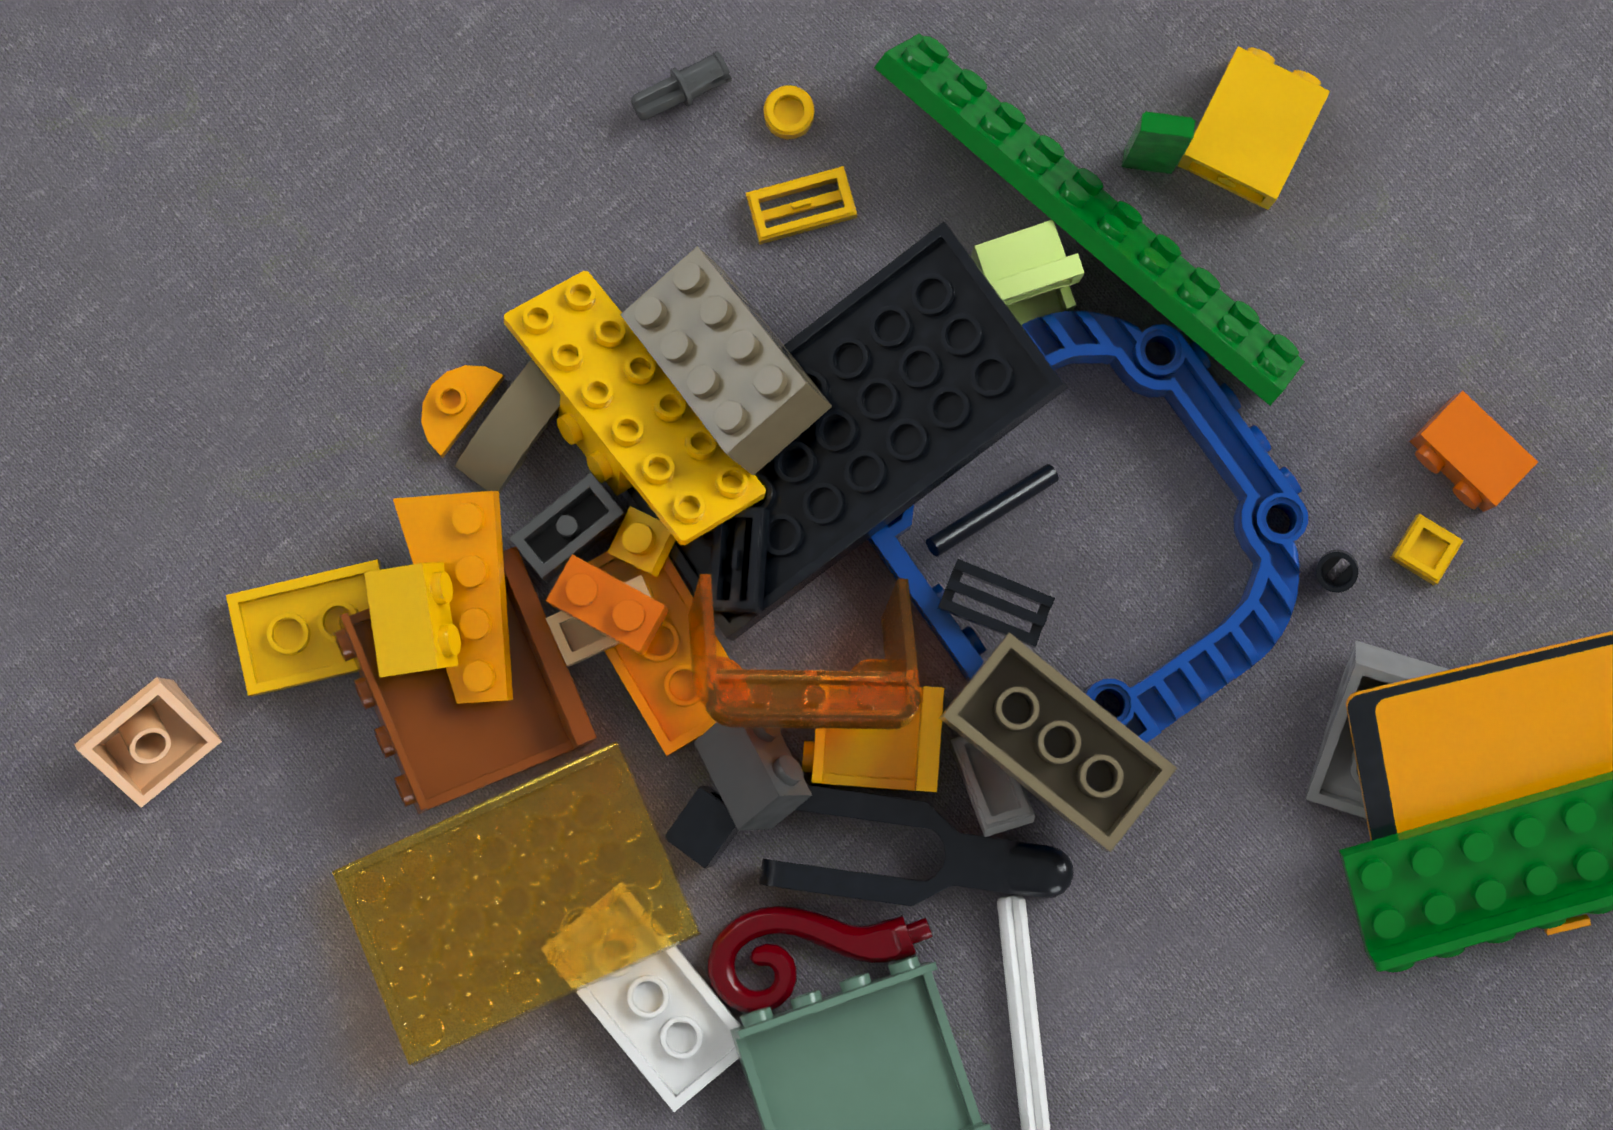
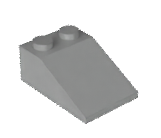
M1355 640L1336 693L1307 789L1306 800L1366 818L1346 710L1348 697L1358 691L1450 669Z

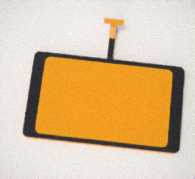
M1613 631L1351 694L1346 701V710L1370 841L1613 771ZM1583 914L1567 918L1564 924L1555 928L1544 929L1547 935L1590 926L1591 922L1589 916Z

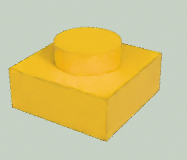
M630 506L607 553L658 577L676 539L661 520Z

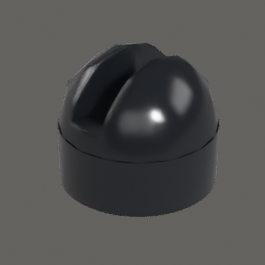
M1331 550L1325 553L1320 558L1316 568V576L1320 585L1334 593L1349 590L1355 584L1359 573L1356 559L1344 550ZM1341 558H1344L1349 564L1332 581L1326 574L1337 565Z

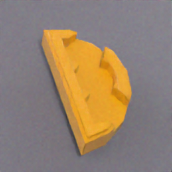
M464 365L447 371L431 385L422 403L421 423L427 441L442 458H444L505 379L503 374L486 366Z

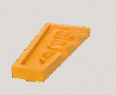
M499 491L392 498L413 564L443 562L444 570L452 581L453 598L449 604L452 624L459 631L461 649L457 655L459 666L448 667L446 670L457 704L513 700Z

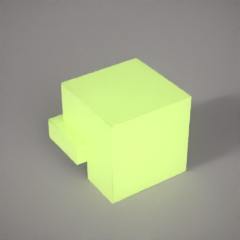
M1053 220L974 246L971 254L972 259L1021 325L1051 313L1074 310L1076 303L1070 285L1079 283L1085 272L1078 253L1066 257Z

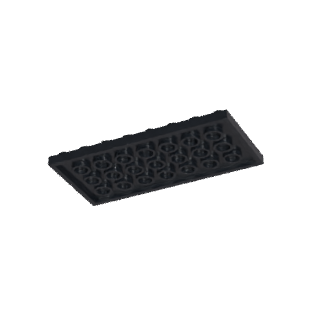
M944 221L784 345L832 407L755 474L765 487L766 492L762 500L750 507L766 508L770 511L762 615L709 612L726 639L734 641L1067 389L1065 383ZM634 486L627 490L642 512L659 519ZM729 519L723 600L730 601L731 566L736 519ZM749 519L743 601L747 600L753 519ZM713 529L684 546L680 545L676 540L669 553L706 609Z

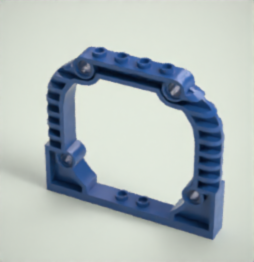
M1063 311L1051 313L1022 324V326L1054 370L1068 364H1109L1120 380L1133 392L1148 398L1164 397L1239 500L1233 516L1234 533L1240 547L1253 563L1251 574L1239 604L1216 628L1131 687L1117 679H1103L1089 685L1084 690V693L1094 701L1101 691L1114 693L1120 702V711L1115 718L1147 743L1162 733V730L1254 666L1274 647L1290 621L1298 594L1300 563L1294 541L1298 540L1306 530L1308 512L1304 503L1297 495L1302 491L1298 481L1286 467L1279 469L1267 453L1271 450L1269 441L1257 426L1252 425L1248 427L1237 412L1241 409L1238 398L1225 383L1220 386L1216 383L1207 370L1211 367V363L1205 352L1196 342L1193 341L1188 344L1180 332L1166 324L1153 325L1142 332L1137 326L1126 320L1097 312ZM1151 342H1158L1167 347L1170 353L1169 363L1161 366L1151 363L1145 354L1146 345ZM912 505L867 540L965 679L969 681L984 663L980 655L986 649L969 625L961 630L950 613L938 609L945 591L939 583L931 588L897 540L898 537L910 530L912 526L914 505ZM1270 508H1279L1288 515L1290 526L1285 534H1278L1269 528L1266 516Z

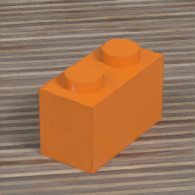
M1464 391L1451 397L1409 441L1418 449L1415 452L1416 458L1428 470L1435 474L1441 471L1455 484L1452 491L1461 502L1471 509L1479 507L1483 512L1496 507L1538 463L1530 453Z
M573 554L546 599L553 607L642 656L646 653L669 611L666 605Z

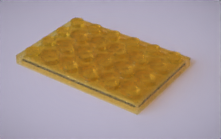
M617 741L332 871L407 1062L413 1066L701 935L623 750Z

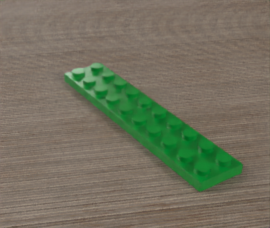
M919 33L884 53L874 67L879 73L1269 406L1281 395L1305 362L1298 356V349L1289 339L1280 334L1273 335L1259 323L1258 314L1249 305L1242 301H1233L1220 289V283L1214 275L1203 268L1192 266L1181 256V250L1174 241L1165 235H1156L1142 223V216L1133 206L1124 201L1117 202L1103 190L1102 181L1094 173L1085 168L1078 169L1064 157L1065 152L1059 143L1049 136L1037 134L1025 123L1026 118L1019 109L1010 103H1001L986 90L987 84L979 75L968 69L962 70L949 59L947 49L939 41L929 36L924 37Z

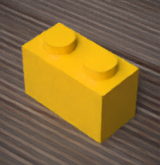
M443 562L418 563L364 572L379 678L459 666L457 655L461 649V640L457 627L452 624L449 604L453 598V586L450 576L444 570Z

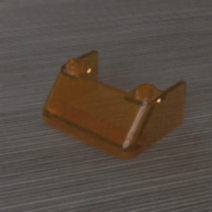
M700 574L688 614L692 684L698 699L711 718L717 723L726 727L899 729L905 727L913 720L920 705L921 695L908 579H897L881 617L885 659L863 660L857 663L851 671L742 669L735 661L726 657L716 656L711 574Z

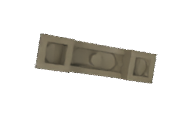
M532 359L500 398L455 464L458 470L486 491H499L500 494L527 459L525 456L559 412V392Z

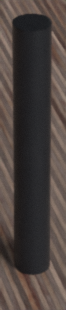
M1050 464L1044 465L926 539L929 551L936 557L945 553L1059 480L1057 471Z

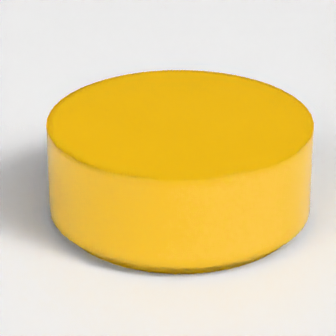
M791 85L782 86L772 91L764 104V120L767 128L775 136L782 139H796L803 136L811 128L814 120V104L809 94L803 89Z

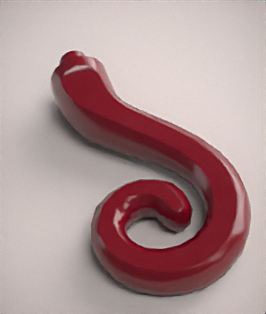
M783 906L763 907L737 917L718 934L712 944L708 957V978L718 997L729 1007L743 1013H750L765 1007H770L772 1011L781 1006L792 995L797 982L796 965L792 956L777 944L756 946L750 955L752 963L758 966L771 967L774 971V981L769 988L764 990H751L745 987L736 975L735 960L738 952L747 943L756 938L778 933L794 935L855 961L887 963L916 955L917 952L914 944L930 939L933 936L926 918L906 924L903 915L868 926H855L800 908Z

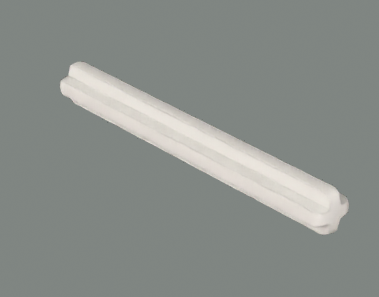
M1021 895L1003 896L997 900L1021 1130H1050L1026 900Z

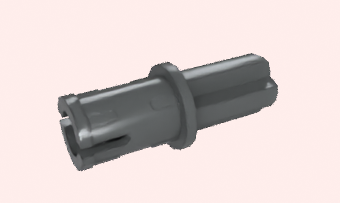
M716 51L701 59V61L679 71L677 68L670 69L671 77L634 94L631 98L632 107L640 120L645 121L682 102L686 106L693 105V99L713 88L731 82L730 71L721 54Z

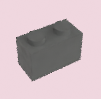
M590 473L513 534L510 540L539 576L548 583L563 571L572 554L580 558L620 526L625 514L595 476Z
M733 707L694 742L738 831L772 830L812 796L803 778V770L800 764L792 757L781 735L780 725L775 717L770 714L768 708Z

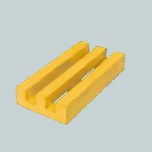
M844 166L746 193L759 245L857 218V211ZM837 182L839 190L763 211H761L759 204ZM843 201L844 207L769 228H766L765 222Z

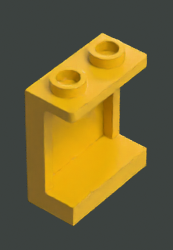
M1238 46L1193 135L1191 143L1177 166L1269 210L1277 200L1330 91L1321 87L1320 80L1308 72L1302 70L1290 72L1274 64L1275 59L1267 52L1253 47L1245 50Z
M819 678L818 690L808 689L806 720L816 721L814 741H804L803 772L812 773L811 783L937 792L942 720L939 717L943 714L944 688L843 682Z

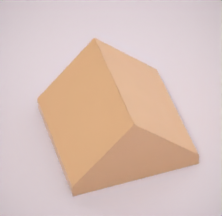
M156 677L74 745L77 751L142 808L222 741L174 680Z

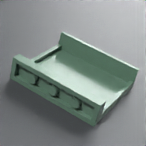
M917 955L889 964L890 974L871 980L869 972L862 973L840 981L841 991L823 998L820 989L791 998L792 1008L773 1015L771 1008L765 1007L740 1016L743 1026L731 1029L730 1032L762 1129L992 1130L990 1124L984 1123L981 1120L932 974V971L938 970L936 962L920 963Z

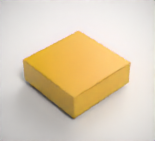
M1418 514L1414 517L1390 559L1430 584L1436 585L1464 540L1425 516Z

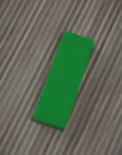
M1145 111V113H1142L1124 148L1121 167L1172 174L1193 139L1195 120L1191 117Z

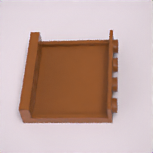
M516 546L503 551L513 700L457 704L446 668L379 678L369 608L349 616L348 612L340 615L339 625L341 630L334 632L338 648L345 662L354 658L361 678L354 680L360 701L365 710L374 707L381 724L380 727L374 729L379 747L385 758L394 755L402 774L394 777L396 788L404 806L407 807L414 804L418 815L590 744L597 738L564 658L546 621V615Z

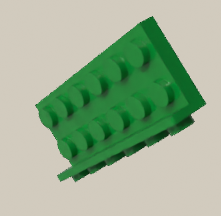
M1613 771L1339 850L1364 949L1376 971H1405L1420 960L1434 956L1439 958L1454 957L1464 952L1465 947L1483 942L1502 943L1515 937L1516 933L1535 927L1541 929L1555 928L1564 924L1567 918L1584 913L1603 914L1612 911Z

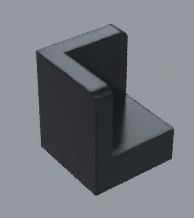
M707 785L700 786L666 833L665 838L669 843L706 869L714 866L738 830L720 794Z

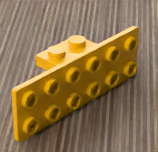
M582 271L505 313V326L560 394L557 426L563 438L570 445L576 444L586 456L591 473L599 482L603 483L606 481L617 496L634 486L680 545H687L765 497L766 489L755 475L750 474L723 451L620 315L622 312L588 271Z

